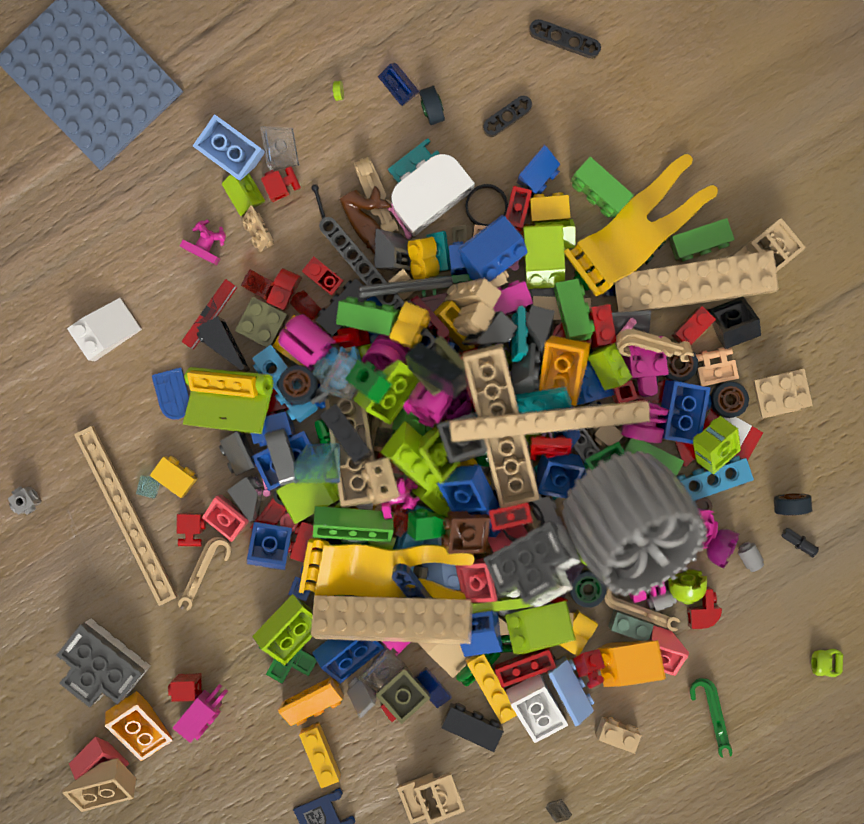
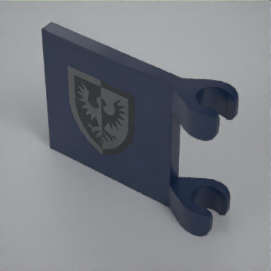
M337 788L326 795L293 809L299 824H354L356 820L354 816H349L342 821L338 817L332 801L339 800L342 797L343 792L341 788Z

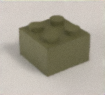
M252 297L235 331L268 347L275 343L289 315Z
M406 666L376 692L378 699L401 725L431 698L429 691Z

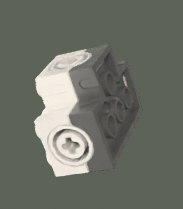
M551 521L529 532L526 536L515 540L509 546L494 552L493 555L484 558L499 595L514 598L521 595L523 604L539 607L573 589L567 579L565 570L581 562L566 527Z
M92 618L82 623L56 655L71 667L59 684L89 708L100 700L104 694L113 699L112 701L116 704H119L151 666L132 650H129L121 641L111 636L102 626L96 624Z

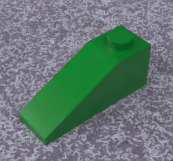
M424 508L410 511L408 513V534L415 541L440 538L446 533V529L443 526L445 516Z

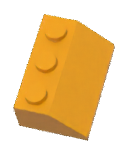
M329 677L284 700L278 711L290 726L294 724L299 726L305 723L308 717L312 715L317 717L324 713L325 708L329 706L334 708L340 705L344 694L337 681Z

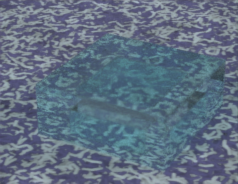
M141 475L136 494L155 499L160 483L152 477Z

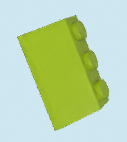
M404 421L381 450V453L386 458H389L415 484L429 491L436 483L437 478L419 451V440L422 436Z
M292 594L252 637L261 650L283 665H286L313 637L311 635L313 611L302 600Z

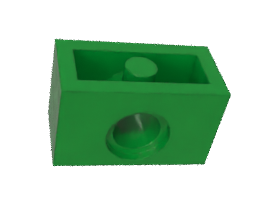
M357 360L345 377V380L363 395L379 404L392 383L386 380L388 376L379 369L375 371L377 367L366 361V363Z

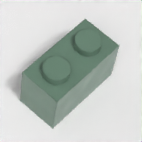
M613 610L608 627L611 631L640 641H649L654 624Z

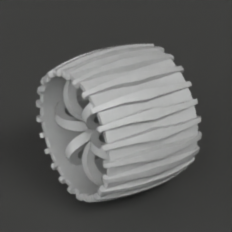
M630 451L624 452L623 456L612 455V459L605 463L601 460L598 462L599 466L592 471L590 469L586 470L587 475L581 480L578 478L575 481L576 486L574 489H569L567 492L569 497L563 502L564 509L562 514L576 550L592 573L613 593H620L622 596H627L628 593L636 596L639 594V591L644 590L648 593L656 585L659 587L664 586L662 582L670 577L674 580L676 578L675 574L681 569L683 571L687 570V564L690 560L695 561L697 559V551H702L704 548L702 542L706 541L707 529L691 495L680 480L663 463L649 453L644 454L642 451H636L635 454H632Z

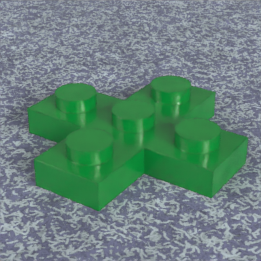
M302 647L286 665L274 659L266 675L283 684L293 667L309 677L317 660L312 654L303 650Z

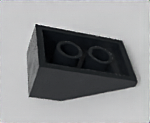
M217 316L197 326L199 330L197 336L201 343H205L240 370L246 372L250 370L225 319Z

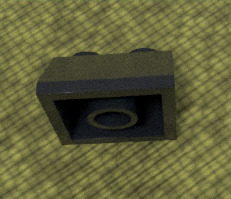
M739 297L708 309V312L716 319L712 325L717 338L725 349L761 336L760 319L744 297Z

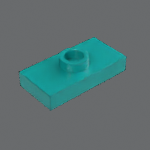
M441 231L427 234L426 237H433L436 242L439 272L451 270L446 232Z

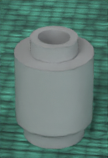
M746 542L739 547L740 549L737 553L747 569L755 572L764 566V559L755 543L750 544V542Z
M667 588L665 594L661 595L656 591V597L649 593V598L646 599L650 610L654 609L655 612L672 607L673 604L677 603V600Z

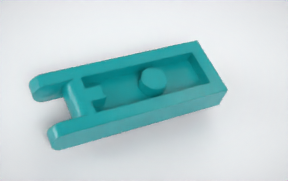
M429 138L388 168L389 173L397 183L401 182L400 178L404 174L415 171L417 169L416 166L421 161H428L433 156L440 154L438 150L433 154L427 150L425 146L431 142Z
M519 306L517 313H514L511 317V321L517 326L514 331L515 335L511 339V361L520 362L528 352V344H526L528 327L526 326V310L523 306Z

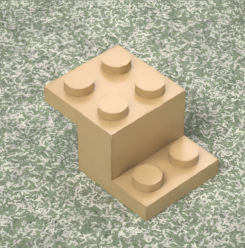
M780 218L764 232L753 238L732 257L773 251L777 272L806 247L783 219Z
M805 369L752 381L761 418L799 411L801 408L813 406Z
M433 773L397 786L410 824L424 819L427 820L428 824H433L465 811L452 773L435 778Z

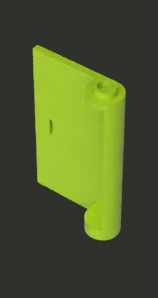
M197 367L188 368L185 373L187 385H189L187 373L191 370L255 376L258 395L252 398L191 391L183 420L184 425L262 434L273 389V378L271 375Z

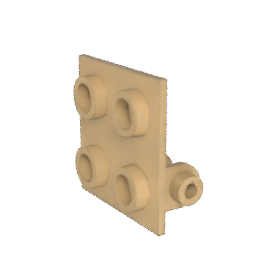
M251 205L242 218V223L245 230L249 231L254 247L258 248L259 252H262L265 246L269 248L274 245L272 242L273 238L270 232H267L268 228L264 229L265 223H263L264 221L260 213H257Z

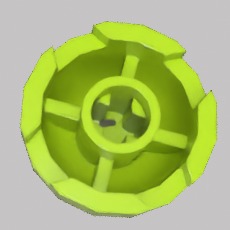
M687 569L683 573L675 574L676 578L674 580L671 577L668 579V587L672 596L687 605L699 601L704 597L707 590V576H702V572L699 570Z

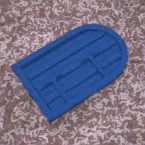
M182 368L151 375L162 413L167 418L173 420L183 418L189 401V393Z

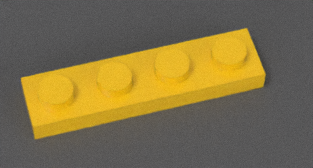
M195 370L187 373L190 391L252 398L258 395L255 376Z
M474 655L465 660L500 723L503 724L517 716L485 655Z

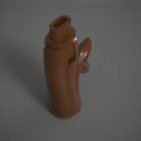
M374 186L370 198H365L356 189L339 199L354 231L363 243L367 245V249L370 248L374 255L376 229L381 228L372 217L364 213L360 208L366 210L392 208L388 201L381 199L377 186Z

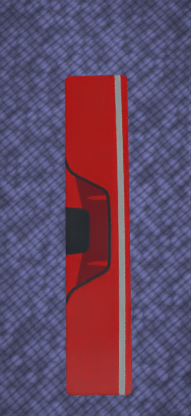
M227 279L223 281L183 338L182 343L192 350L196 348L200 342L197 336V332H199L197 326L217 317L236 291L237 286Z

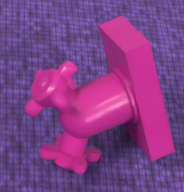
M208 219L199 221L192 229L193 232L200 231L197 243L193 245L182 240L180 247L217 266L220 258L209 251L215 240H220V246L224 245L226 240L223 227H219V233L208 230L205 226L209 223Z
M403 477L398 478L396 483L399 497L395 500L381 503L384 519L392 518V504L405 502L406 504L402 506L403 509L409 508L414 510L420 498L418 496L415 498L410 496L412 489L418 488V485L410 480V478H407L405 481Z

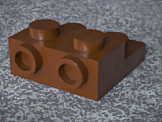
M448 511V517L443 519L446 533L441 536V544L445 547L447 553H486L490 516L488 514L469 515L468 511Z

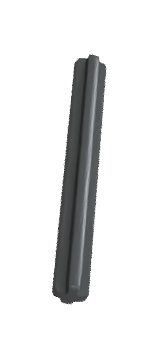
M451 276L365 285L360 286L358 291L359 296L363 298L447 288L453 285V279Z

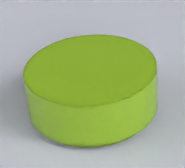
M342 81L333 82V96L336 101L344 100Z

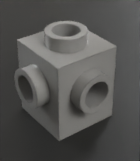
M21 486L12 491V496L8 498L11 510L18 515L32 513L36 510V506L41 503L37 492L32 487L22 488Z

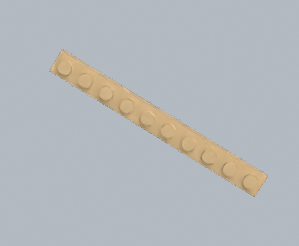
M645 400L449 420L451 441L456 442L649 422V402Z
M94 426L74 434L158 605L161 606L177 598L178 596Z

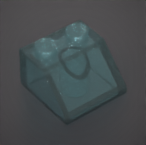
M340 443L307 444L294 462V483H340Z

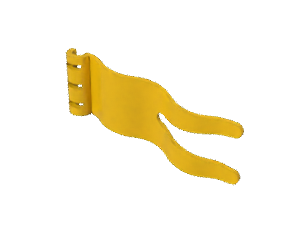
M684 154L673 161L653 183L634 196L606 227L577 242V246L574 249L564 250L566 257L595 296L605 293L614 282L636 271L669 236L679 230L705 203L717 196V187L710 185L694 194L670 214L654 222H650L647 219L648 214L664 198L678 177L692 164V156ZM584 252L583 257L576 260V257ZM592 266L595 267L590 273L585 272L589 270ZM604 279L605 282L597 287L596 285Z
M311 538L307 544L299 593L310 590L315 593V596L354 595L360 597L404 598L406 597L392 578L395 565L406 564L412 567L424 563H444L469 566L474 563L475 558L472 553L448 554L444 546L433 544L390 550L365 544L330 545L324 539ZM318 547L323 549V551L312 550V548ZM309 564H317L320 566V568L316 566H309ZM418 578L433 598L466 599L463 592L447 588L430 580ZM306 580H314L317 582V584L313 582H306ZM412 584L406 585L409 588H415Z

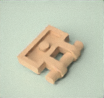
M719 347L715 351H701L700 354H696L698 362H703V367L697 368L700 386L739 379L736 361H727V356L733 354L732 347L728 349ZM719 358L720 363L711 365L710 359Z

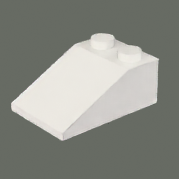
M121 298L90 313L67 328L89 361L98 360L142 330Z
M540 674L505 690L512 708L534 743L569 726Z

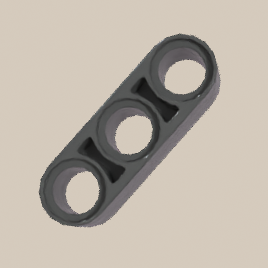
M285 428L265 433L266 443L280 485L283 486L300 481L299 470Z

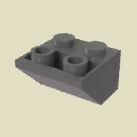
M376 229L375 268L393 272H400L404 269L405 272H411V259L407 249L408 241L402 234Z
M536 343L528 345V352L520 362L512 361L511 382L515 395L539 390L540 381L538 378L541 364L540 351H536Z

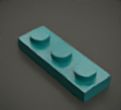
M566 387L515 395L519 413L568 408L572 404Z

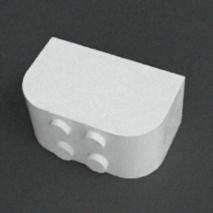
M440 154L433 156L428 161H421L416 166L417 169L412 173L407 172L400 178L401 182L393 190L392 203L394 211L413 237L464 199L474 189L475 183L457 160L449 155Z

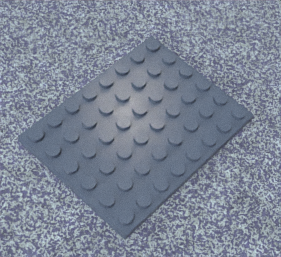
M55 0L0 53V66L101 171L183 93L182 89L96 0Z

